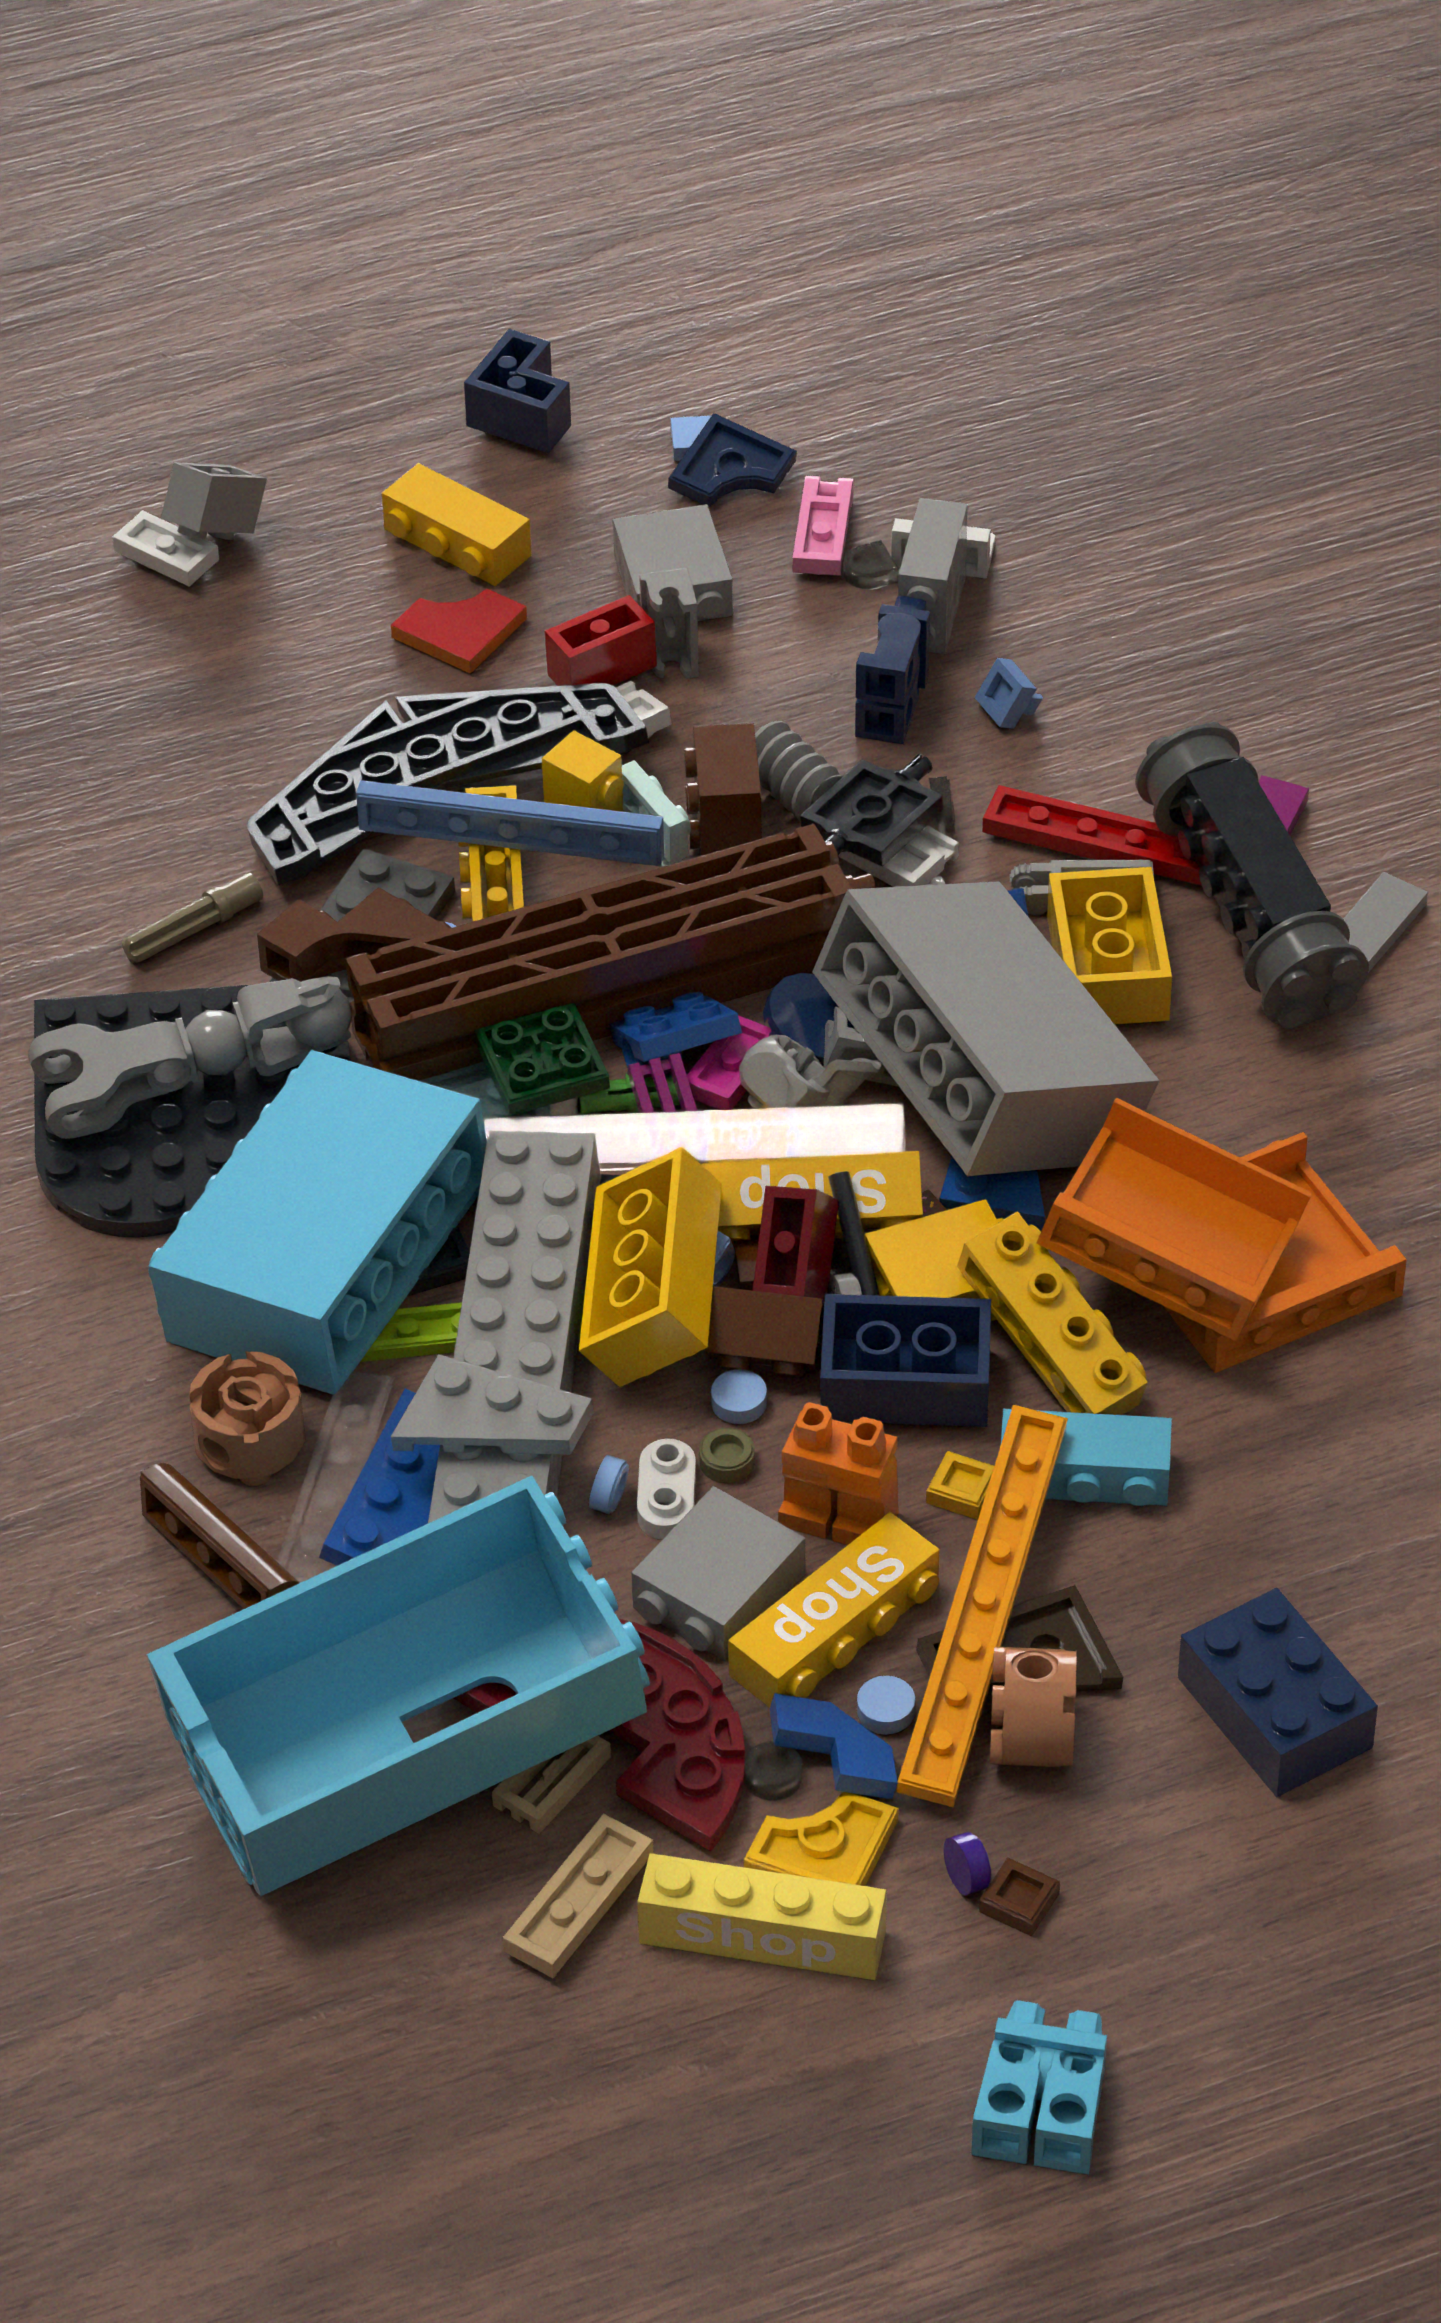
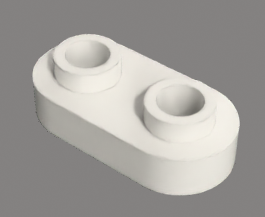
M660 1439L647 1445L640 1455L637 1495L638 1524L644 1533L663 1540L695 1505L696 1458L691 1447L680 1440Z

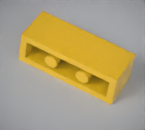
M420 463L416 464L382 492L385 530L494 586L498 585L532 556L529 518Z

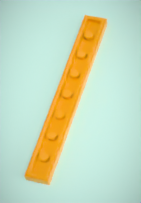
M1017 1405L1012 1407L898 1779L897 1793L954 1807L993 1677L994 1647H1002L1064 1439L1068 1418Z

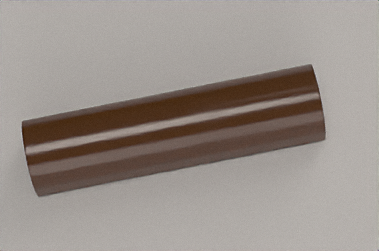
M159 1463L140 1471L142 1515L242 1608L250 1607L300 1583L173 1466L167 1463Z

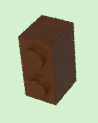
M713 1286L708 1348L705 1349V1353L710 1359L718 1360L717 1368L750 1371L752 1363L772 1366L771 1374L776 1376L804 1378L805 1370L819 1371L825 1302L820 1298Z

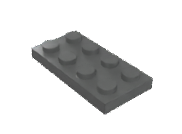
M363 848L320 910L325 911L338 922L368 895L380 887L397 898L407 900L414 908L436 920L455 892L454 876ZM347 970L324 976L338 977L340 981L339 989L347 997L349 1003L354 1001L348 988ZM274 978L270 980V982L278 981Z

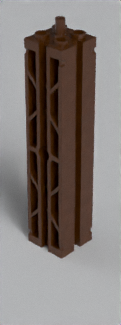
M815 824L797 828L794 833L789 835L784 833L776 834L379 948L372 955L362 953L346 958L348 988L354 998V1001L350 1002L352 1032L365 1058L371 1059L372 1068L438 1087L488 1072L475 1043V1029L538 1013L553 1007L575 1003L592 1041L611 1036L609 1024L624 1020L623 1014L635 1008L652 1006L654 1010L672 1006V1000L675 997L692 992H702L703 996H708L719 1003L774 988L787 976L798 973L813 974V969L847 889L876 888L875 881L871 873L857 877L845 876L840 868L835 846L831 841L825 842Z

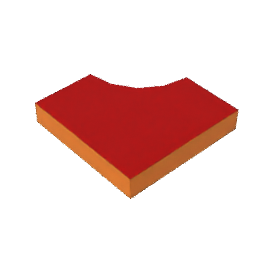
M485 589L475 597L459 602H433L419 598L391 624V637L471 674L527 620V606L490 589Z

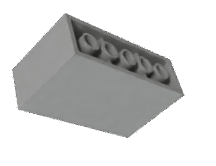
M1000 881L847 889L815 964L813 974L844 1012L857 1032L861 1034L864 1041L967 1176L1080 1166L1101 1131L1116 1097L1143 1111L1146 1110L1160 1080Z

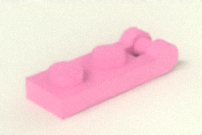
M805 476L793 552V572L815 575H841L850 509L853 502V479L839 478L838 482H822L819 476Z

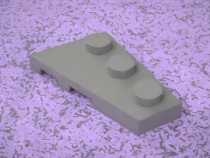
M438 1354L391 1435L393 1451H413L414 1444L443 1445L444 1452H465L466 1445L498 1446L503 1453L571 1455L594 1414L592 1399Z

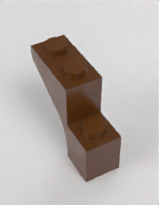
M380 887L374 890L338 922L325 911L316 910L298 899L257 933L260 969L278 981L293 978L302 982L321 978L334 972L347 970L346 958L362 953L372 955L379 948L451 927L447 923L440 920L437 921L414 908L407 900L397 898Z

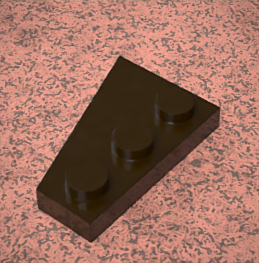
M1076 1585L1013 1606L1002 1647L1076 1651V1691L1122 1689L1124 1677ZM944 1630L918 1638L916 1651L929 1677ZM992 1677L987 1695H992L993 1685L1004 1686L1005 1682H993Z

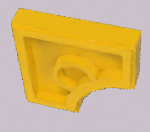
M842 1792L832 1805L811 1816L786 1819L767 1815L744 1858V1868L866 1886L898 1822L899 1808L859 1794Z

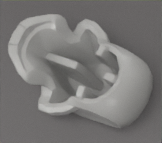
M776 1034L761 1039L746 1052L739 1067V1077L742 1086L750 1093L748 1102L757 1111L765 1116L775 1115L783 1121L791 1122L794 1126L804 1129L817 1123L828 1126L831 1117H835L844 1102L864 1080L869 1078L871 1072L877 1073L880 1071L881 1062L866 1058H857L852 1061L834 1060L824 1068L810 1048H804L786 1035Z

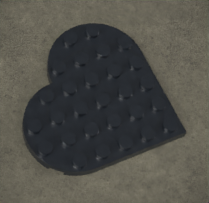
M248 985L34 1000V1039L46 1032L78 1023L96 1026L105 1032L114 1033L154 1022H176L175 1019L182 1017L184 1027L186 1028L193 1018L206 1010H223L235 1015L233 1002H237L238 991ZM284 1021L267 1029L286 1027L287 1025ZM348 1040L333 1048L321 1051V1053L351 1061ZM55 1054L50 1056L49 1058H56L63 1054ZM246 1057L238 1068L226 1075H209L197 1071L199 1082L193 1083L191 1081L183 1088L133 1103L125 1110L122 1118L107 1130L67 1139L57 1136L50 1130L45 1117V1107L51 1092L71 1082L48 1084L40 1080L34 1073L35 1161L40 1186L49 1202L57 1211L63 1208L71 1215L79 1218L82 1227L91 1231L118 1237H150L172 1233L176 1230L181 1216L186 1211L191 1210L204 1193L209 1179L219 1173L231 1157L237 1142L247 1136L259 1120L262 1109L268 1103H272L284 1087L290 1072L298 1068L299 1065L271 1076H263L259 1074L256 1067L250 1068ZM71 1111L66 1115H71L77 1113L78 1111Z

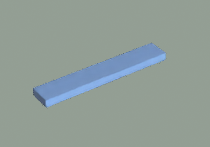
M361 780L356 792L359 830L661 866L664 857V826L662 816Z

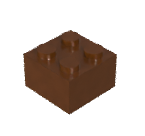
M754 723L693 726L694 747H684L686 778L694 777L695 782H687L685 784L687 815L696 814L697 819H689L691 825V832L689 833L690 850L699 849L700 856L762 839L761 787Z

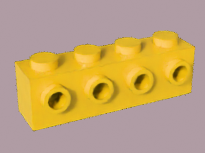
M516 785L465 788V793L517 799ZM458 842L459 847H469V852H459L460 882H471V888H461L463 919L473 918V921L524 907L520 849Z
M1017 1211L965 1242L957 1264L958 1269L981 1299H991L992 1314L1066 1412L1123 1415L1139 1405L1148 1384L1141 1362L1131 1352L1126 1353L1113 1337V1329L1106 1316L1100 1310H1093L1081 1295L1080 1285L1074 1274L1068 1268L1060 1267L1047 1248L1036 1244L1041 1231L1035 1225H1028Z

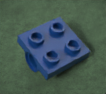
M692 992L675 997L672 1000L673 1005L654 1010L652 1006H645L629 1010L623 1014L624 1020L609 1025L613 1043L622 1048L628 1068L629 1064L639 1062L641 1066L648 1064L651 1059L660 1058V1061L669 1059L670 1055L680 1053L682 1058L681 1051L740 1034L742 1030L738 1013L708 996H703L702 992Z

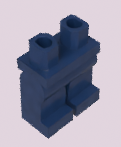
M899 596L894 606L881 605L878 613V642L875 653L860 652L856 663L855 737L904 744L919 699V688L925 689L928 682L930 611H926L925 600Z

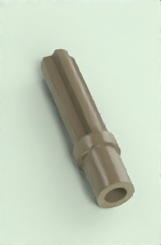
M248 872L219 888L213 887L204 892L199 900L122 940V948L130 962H141L216 922L218 924L226 922L233 917V914L262 900L263 891L256 877Z

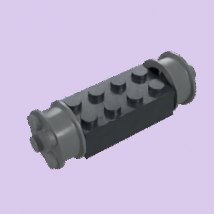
M1208 722L1183 729L1169 737H1161L1153 741L1148 746L1147 756L1137 771L1135 779L1136 789L1145 802L1154 805L1153 817L1158 828L1169 836L1178 837L1179 845L1187 860L1193 859L1199 866V877L1203 890L1207 896L1215 897L1220 906L1221 917L1226 930L1230 934L1236 933L1242 944V953L1245 960L1243 975L1247 984L1252 989L1263 994L1261 1005L1266 1017L1271 1022L1281 1025L1284 1029H1293L1300 1025L1320 1020L1332 1013H1342L1350 1009L1357 1000V992L1361 989L1369 971L1368 960L1361 949L1349 944L1350 931L1345 920L1338 914L1330 912L1331 904L1260 786L1256 769L1249 760L1239 756L1240 745L1235 734L1218 722Z

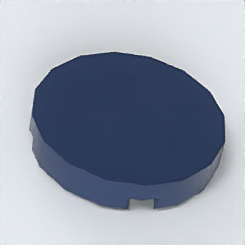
M798 973L784 977L768 995L763 1009L764 1023L768 1020V1025L771 1028L769 1036L776 1034L788 1036L804 1048H810L820 1064L824 1065L825 1025L827 1020L834 1021V1008L839 1006L814 974ZM847 1018V1027L854 1028Z

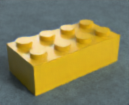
M682 1146L596 1187L579 1351L619 1387L641 1377L648 1376L661 1368L708 1348L722 1183Z

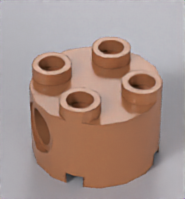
M246 1352V1359H236L233 1361L231 1354L224 1355L200 1369L190 1385L189 1394L194 1447L197 1457L214 1472L234 1479H240L245 1485L258 1486L266 1483L272 1474L277 1473L294 1461L305 1442L302 1397L294 1370L280 1358L262 1352Z
M994 1647L993 1682L1005 1683L1004 1686L993 1685L991 1725L1003 1726V1730L991 1729L990 1764L1043 1767L1073 1766L1076 1651Z

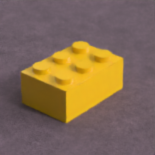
M1152 867L1049 873L1047 920L1052 947L1114 1024L1169 1021L1172 973Z

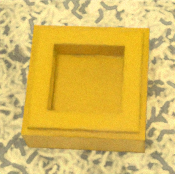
M947 1451L926 1490V1503L978 1520L994 1465Z

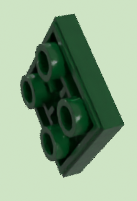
M575 1003L553 1007L545 1011L474 1030L476 1046L509 1116L610 1089L609 1074Z

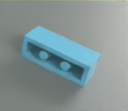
M1003 1408L1001 1443L1012 1409ZM1041 1411L1068 1418L1066 1432L1046 1499L1074 1500L1082 1503L1092 1501L1127 1503L1137 1506H1167L1172 1418Z

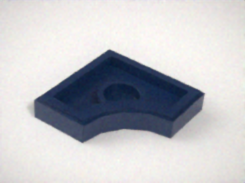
M713 413L668 478V488L703 505L707 504L708 507H711L721 496L736 490L758 489L774 494L796 462L797 451Z

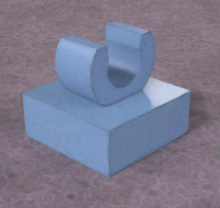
M997 658L977 692L975 699L999 727L1014 729L1022 714L1033 715L1043 697L1041 694L1035 693L1037 688L1012 660Z

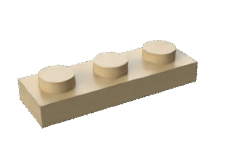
M603 1814L503 1936V1951L554 1978L648 1861L649 1853H653V1839Z

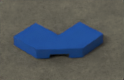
M774 1693L769 1709L774 1745L830 1754L835 1790L884 1799L893 1798L897 1786V1776L892 1746L831 1702Z

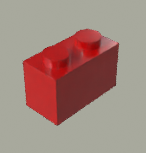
M630 595L545 630L547 673L557 686L594 683L615 685L657 667L655 621Z

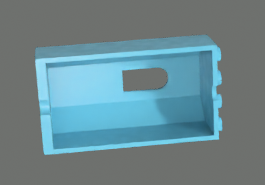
M532 1475L147 1654L166 1720L175 1740H179L184 1757L190 1767L188 1770L245 1881L249 1885L253 1884L260 1896L647 1712L643 1688L649 1686L650 1681L639 1656L645 1654L642 1641L630 1621L622 1625L616 1616L615 1611L618 1610V1604L607 1581L604 1578L595 1581L592 1574L589 1575L586 1569L592 1567L590 1555L579 1535L569 1537L562 1526L566 1524V1518L553 1492L544 1495ZM485 1683L507 1685L517 1694L413 1743L402 1723Z

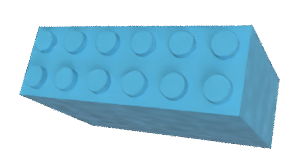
M311 1050L299 1067L290 1072L284 1087L272 1103H268L262 1109L259 1120L247 1136L237 1142L231 1157L219 1173L209 1179L204 1193L191 1210L186 1211L181 1216L176 1230L162 1248H158L151 1257L148 1272L152 1280L158 1305L157 1310L161 1318L166 1341L217 1358L231 1354L232 1361L246 1359V1352H262L280 1358L292 1368L298 1379V1384L337 1395L414 1287L421 1272L429 1266L448 1239L450 1232L453 1228H456L479 1195L487 1143L480 1099Z

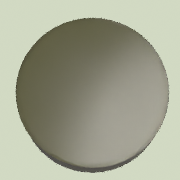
M720 1428L711 1431L702 1439L699 1445V1464L702 1472L709 1479L720 1483H734L743 1480L753 1471L755 1466V1446L753 1440L745 1432L735 1428Z

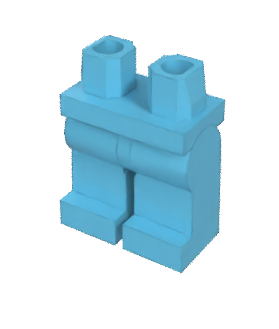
M1016 2000L1007 2018L997 2019L995 2038L991 2046L973 2116L971 2155L1026 2164L1037 2100L1042 2102L1036 2127L1034 2166L1089 2175L1106 2061L1107 2035H1102L1101 2016L1098 2013L1077 2010L1069 2013L1066 2029L1044 2025V2008L1040 2007L1038 2003Z

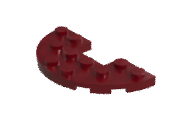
M619 1619L622 1625L629 1622L627 1620ZM631 1622L645 1650V1654L639 1656L647 1672L650 1685L643 1688L647 1712L608 1730L643 1751L616 1780V1795L709 1851H712L734 1818L744 1785L745 1745L738 1711H734L731 1702L723 1692L721 1680L696 1654L676 1640L652 1628ZM485 1683L453 1699L479 1713L517 1694L507 1685Z

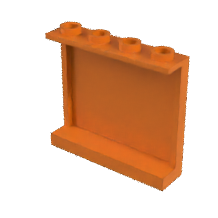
M1116 1097L1101 1131L1064 1193L1060 1192L1054 1201L1036 1244L1237 1341L1294 1234L1312 1192Z
M1304 1132L1284 1140L1274 1141L1260 1150L1240 1157L1312 1192V1195L1294 1234L1237 1341L1164 1306L1214 1373L1403 1296L1407 1259L1396 1245L1379 1251L1306 1161L1308 1137Z

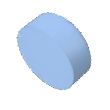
M736 1369L721 1374L715 1379L711 1387V1403L714 1413L723 1421L732 1424H746L758 1419L764 1413L767 1406L765 1382L759 1375L748 1370Z
M611 1455L605 1456L592 1486L589 1499V1507L591 1509L606 1514L615 1511L628 1478L629 1465L626 1460Z
M878 1676L868 1680L861 1686L857 1695V1715L860 1722L868 1730L878 1734H894L906 1729L915 1716V1694L913 1689L907 1682L894 1676Z

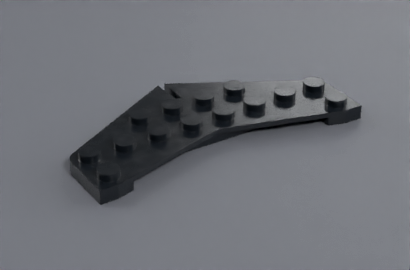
M606 683L396 696L398 711L405 720V723L401 722L389 703L384 701L252 815L248 820L247 828L252 846L279 886L289 881H296L306 877L310 871L374 833L373 831L359 830L356 792L360 780L444 790L449 787L542 769V757L573 730L620 755H624L632 749L649 743L647 728L614 686Z

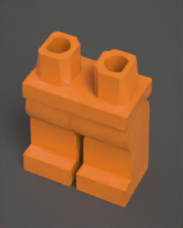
M811 1402L806 1403L802 1411H800L782 1450V1475L785 1477L784 1500L778 1511V1522L791 1530L826 1539L832 1526V1541L849 1545L889 1512L897 1516L899 1513L897 1459L894 1454L897 1450L898 1437L885 1434L881 1421L861 1417L854 1420L852 1424L833 1420L832 1413L828 1407Z

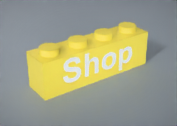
M649 1853L637 1901L639 1944L876 1980L886 1933V1889Z

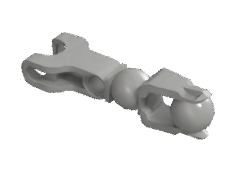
M327 976L302 982L292 978L245 986L238 991L237 1002H233L235 1015L223 1010H206L193 1018L186 1028L181 1017L175 1019L176 1022H154L114 1033L105 1032L92 1025L73 1024L36 1037L30 1045L28 1058L34 1073L40 1080L48 1084L71 1082L51 1092L46 1101L45 1117L50 1130L57 1136L66 1139L77 1138L111 1128L122 1118L125 1110L133 1103L183 1088L191 1081L193 1083L199 1082L197 1071L209 1075H226L238 1068L246 1057L250 1068L256 1067L259 1074L263 1076H271L299 1065L311 1050L317 1052L328 1050L351 1038V1033L348 1030L351 1021V1005L347 997L339 989L340 981L338 977ZM284 1021L287 1025L286 1027L267 1029ZM55 1054H63L56 1058H49L50 1056ZM71 1111H78L77 1113L66 1115Z

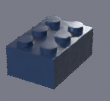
M825 1294L820 1405L828 1407L832 1413V1419L841 1422L853 1423L856 1419L866 1417L881 1421L883 1424L987 1427L991 1299Z
M1277 1587L1181 1635L1178 1679L1276 1798L1373 1748L1378 1705Z

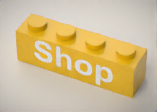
M919 1151L702 1163L722 1183L718 1231L730 1237L733 1245L734 1241L751 1240L750 1235L760 1234L765 1186L817 1189L833 1197L828 1177L844 1171L850 1173L863 1229H883L923 1217ZM837 1215L834 1238H843Z
M889 1512L728 1640L729 1676L769 1708L774 1693L807 1698L821 1679L835 1668L840 1669L849 1664L857 1651L876 1635L882 1636L894 1626L899 1616L914 1604L924 1603L934 1594L939 1585V1548L893 1513Z

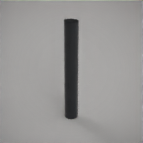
M844 1171L832 1174L828 1179L833 1197L839 1200L837 1215L852 1274L859 1281L862 1295L880 1296L850 1173Z

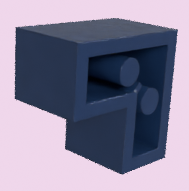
M508 329L464 382L466 426L550 453L571 427L569 382L552 377L550 341Z

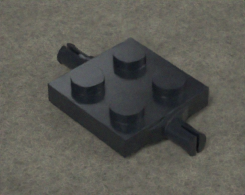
M918 754L903 769L893 770L881 768L861 760L800 815L801 827L815 824L824 841H831L838 855L841 852H851L883 867L944 811L943 795L919 783L926 774L932 771V763L926 756L922 758V754Z

